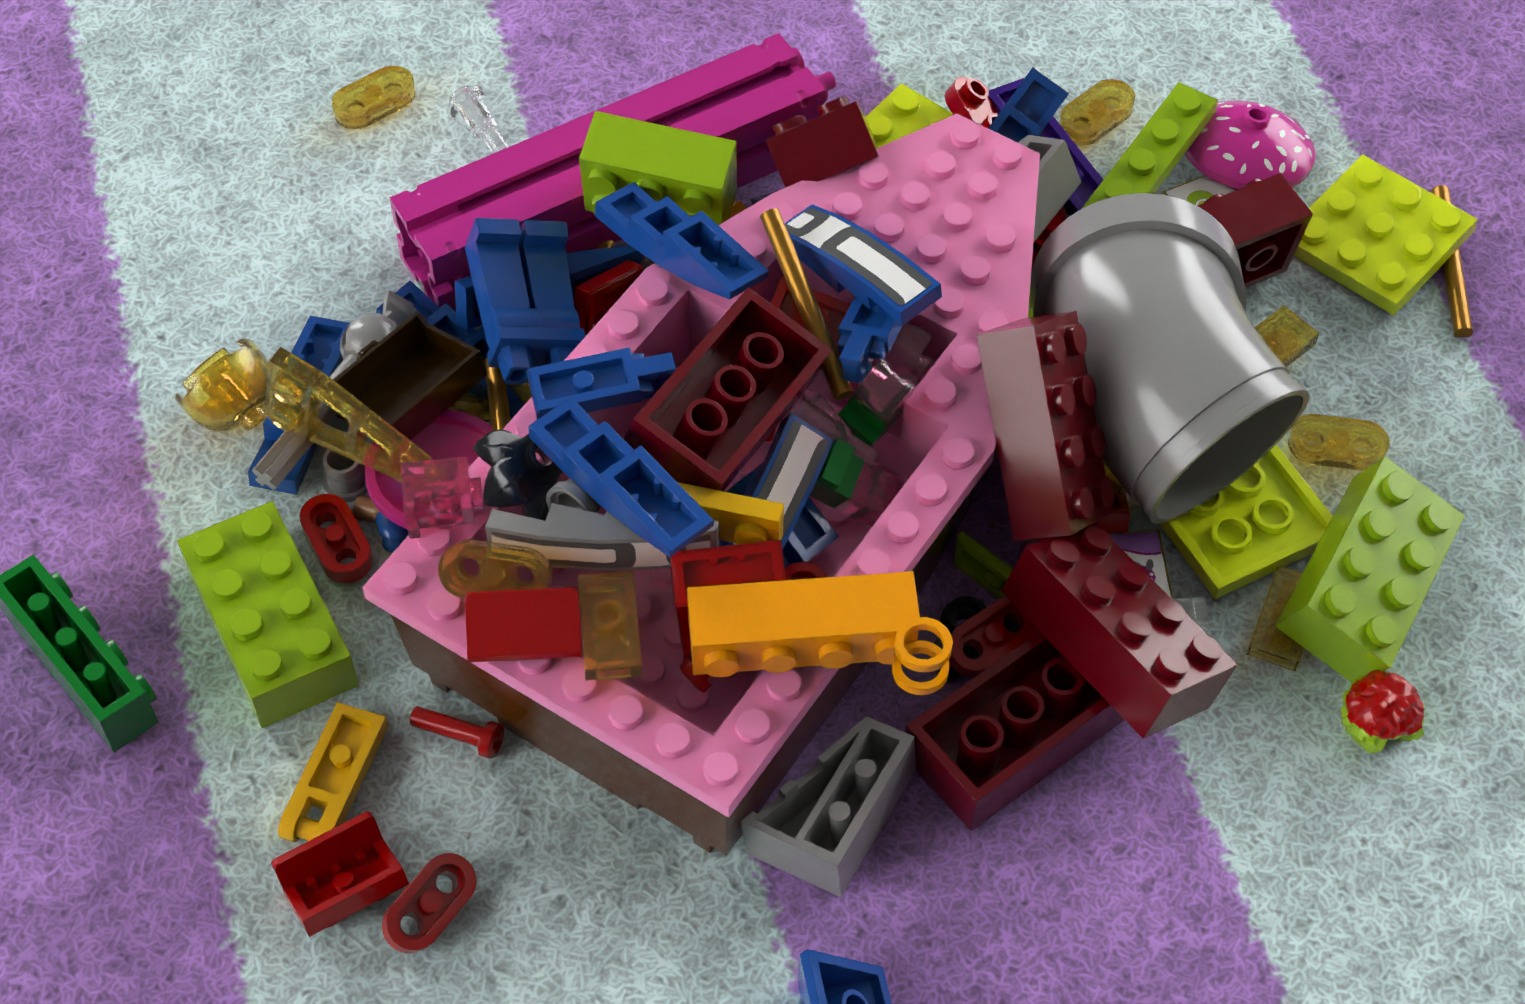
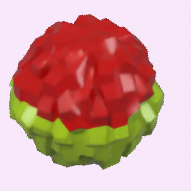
M1378 669L1369 672L1367 675L1358 676L1353 680L1349 690L1344 692L1342 697L1344 703L1340 712L1341 724L1345 727L1346 733L1350 734L1351 738L1370 754L1383 751L1388 740L1399 739L1400 742H1410L1418 740L1424 735L1422 725L1424 724L1425 706L1417 693V689L1406 681L1404 677L1396 673L1382 672Z

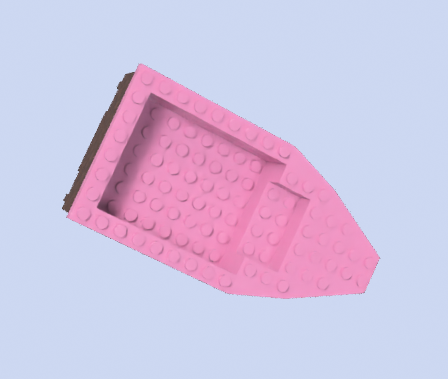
M954 114L878 147L876 150L879 156L821 181L802 180L774 192L719 225L769 270L767 279L750 288L769 303L772 301L780 278L785 279L760 219V215L763 212L773 208L779 209L784 223L812 204L838 214L871 232L901 252L941 284L942 298L902 326L890 352L886 353V357L883 360H872L871 370L863 383L875 372L879 377L891 382L906 401L904 402L901 416L869 451L833 422L838 413L847 405L852 395L841 400H834L823 370L819 371L813 383L785 416L787 417L792 413L830 438H840L855 447L853 454L865 460L850 500L832 508L809 496L839 537L808 562L821 567L828 577L913 571L917 595L930 579L966 516L974 487L993 462L997 447L976 334L1028 318L1040 153L959 114ZM800 260L811 289L847 303H852L855 296L847 289L837 293ZM654 263L641 273L564 361L630 347L631 353H644V357L672 352L677 369L744 292L731 299H727L694 286ZM850 382L854 393L862 386L861 383ZM532 397L503 430L520 437L529 434L528 426L537 420ZM651 398L642 400V402L590 412L588 415L598 425L606 421L624 438L634 417ZM779 423L778 426L776 427V430H775V433H774V437H775V435H776V432H777V430H778V428H779L780 423ZM773 440L764 442L724 492L764 462ZM535 452L537 460L544 465L541 456ZM478 457L362 587L365 599L391 615L412 664L429 674L433 685L447 693L450 689H453L496 716L498 722L507 730L637 809L642 805L693 836L694 844L711 853L715 848L728 855L743 834L740 821L752 811L757 814L868 662L851 663L846 667L838 669L809 666L796 667L783 673L756 670L736 672L727 677L710 676L708 680L713 686L705 693H702L691 684L679 668V665L683 662L670 567L602 571L545 567L490 557L485 525L491 510L496 509L522 516L524 514L522 505L492 507L484 504V485L491 466ZM562 472L557 482L567 481L569 477ZM602 507L597 513L606 515L607 510ZM575 587L579 590L582 657L468 662L465 614L466 593Z

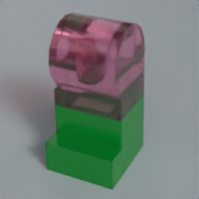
M883 358L863 379L852 394L847 405L838 413L833 422L869 451L901 416L904 403L912 396L916 385L896 375L891 370L888 361Z
M836 438L810 496L872 527L904 486V483L895 475L874 468V465L853 454L854 446L840 438Z

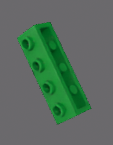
M33 554L0 575V608L4 616L110 749L116 752L159 723L151 705L152 702L157 700V696L150 684L140 673L133 676L126 668L129 665L128 660L115 641L110 639L105 642L98 634L101 628L85 605L77 608L71 601L73 594L58 572L50 575Z

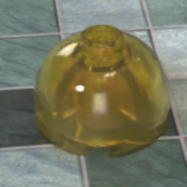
M242 338L237 340L236 342L242 349L232 354L224 347L201 363L182 383L188 391L187 394L182 396L176 393L175 400L178 405L200 427L212 432H231L242 426L246 431H249L268 416L269 412L265 406L273 396L275 380L269 362L251 339Z

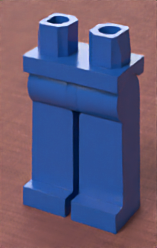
M475 218L464 247L486 341L490 348L487 353L488 366L499 367L506 384H524L528 382L526 370L532 367L564 361L585 338V331L580 329L578 312L574 308L565 244L569 237L566 222L524 220L520 229L519 220Z

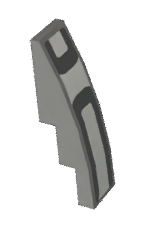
M552 503L547 518L544 521L492 509L485 525L489 555L494 558L545 567L602 571L672 567L671 557H668L639 537L608 511L606 515ZM714 520L713 527L680 551L719 547V521Z

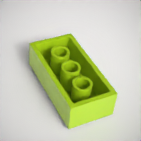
M1384 456L1351 480L1275 627L1351 683L1358 676L1367 675L1371 671L1378 669L1382 672L1391 668L1465 515Z
M273 501L177 540L191 580L261 728L359 686L351 655Z

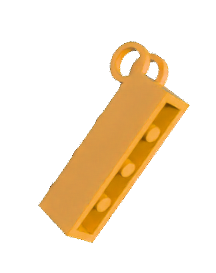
M913 571L687 587L693 675L708 674L713 677H727L736 672L756 670L783 673L796 667L809 666L838 669L846 667L851 663L878 661L882 664L892 665V675L897 685L904 691L914 695L932 694L941 689L947 681L949 658L953 645L952 636L947 627L941 622L928 617H920ZM925 630L936 634L942 641L943 649L934 643L917 640L918 631ZM921 653L929 655L932 658L919 659L912 655ZM901 664L916 672L927 673L940 669V672L930 681L916 682L909 679L903 673Z

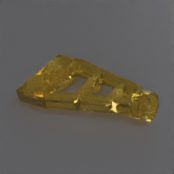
M282 347L269 359L264 414L278 428L284 431H293L296 434L301 432L308 441L411 486V494L428 505H431L438 498L449 480L451 474L449 469L432 460L433 458L322 371ZM320 400L347 419L349 422L348 433L331 427L318 418ZM366 435L385 450L365 442Z

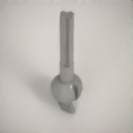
M389 290L384 294L383 314H364L347 325L340 339V352L344 360L253 468L252 472L257 476L255 480L261 486L266 484L272 490H275L336 416L326 385L357 360L359 351L373 340L380 342L417 311L412 302Z

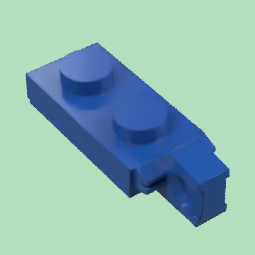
M856 297L838 328L840 339L837 347L838 352H842L839 357V362H842V378L850 382L862 384L871 370L872 360H883L886 357V353L890 352L902 326L880 306L875 305L869 309Z
M629 347L532 367L526 371L538 420L570 397L587 413L642 402V400H647L654 396L675 372L676 366L672 352L644 357V353H631Z

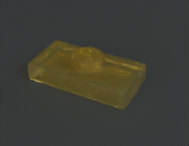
M1277 566L1246 655L1296 672L1304 647L1275 627L1302 573Z
M634 572L578 575L585 681L642 676Z

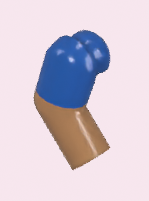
M360 495L356 498L353 505L354 517L357 520L376 523L379 535L383 537V549L393 553L412 531L395 524L385 517L369 496Z

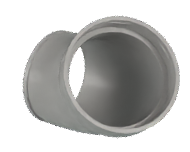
M1134 193L1119 195L1095 202L1074 213L1062 222L1042 245L1033 265L1031 275L1033 317L1077 311L1078 322L1083 326L1087 337V348L1084 353L1087 373L1092 377L1096 388V400L1093 404L1096 423L1102 429L1105 438V451L1102 455L1103 462L1130 497L1140 503L1144 508L1145 515L1151 522L1161 524L1174 520L1192 511L1196 506L1202 505L1217 495L1218 492L1224 490L1265 456L1292 428L1305 410L1309 401L1308 391L1302 384L1296 383L1289 375L1287 367L1266 344L1246 314V290L1238 252L1233 240L1221 223L1202 208L1188 201L1161 194Z

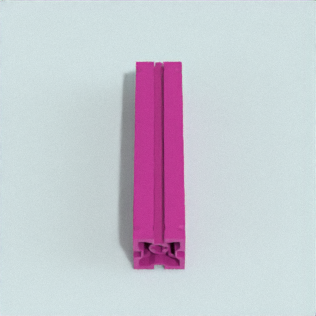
M780 33L764 39L760 45L751 44L595 111L736 141L737 188H740L778 171L766 139L775 136L772 126L797 115H805L807 122L819 117L820 114L817 107L825 104V101L828 99V91L836 87V80L830 71L814 76L809 68L805 67L799 50L796 47L791 48ZM595 111L422 183L412 192L406 190L389 197L393 220L400 233L396 234L400 257L416 282H421L424 293L439 307L447 303L456 312L455 281L471 276L464 247L475 218L519 220L520 229L524 220L566 222L569 236L565 244L566 253L596 249L603 242L622 240L595 217L593 212L585 211L579 157Z

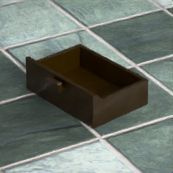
M416 311L380 342L373 340L360 350L357 360L329 382L326 387L336 416L339 419L399 451L486 377L487 372L479 349L429 324L421 313Z

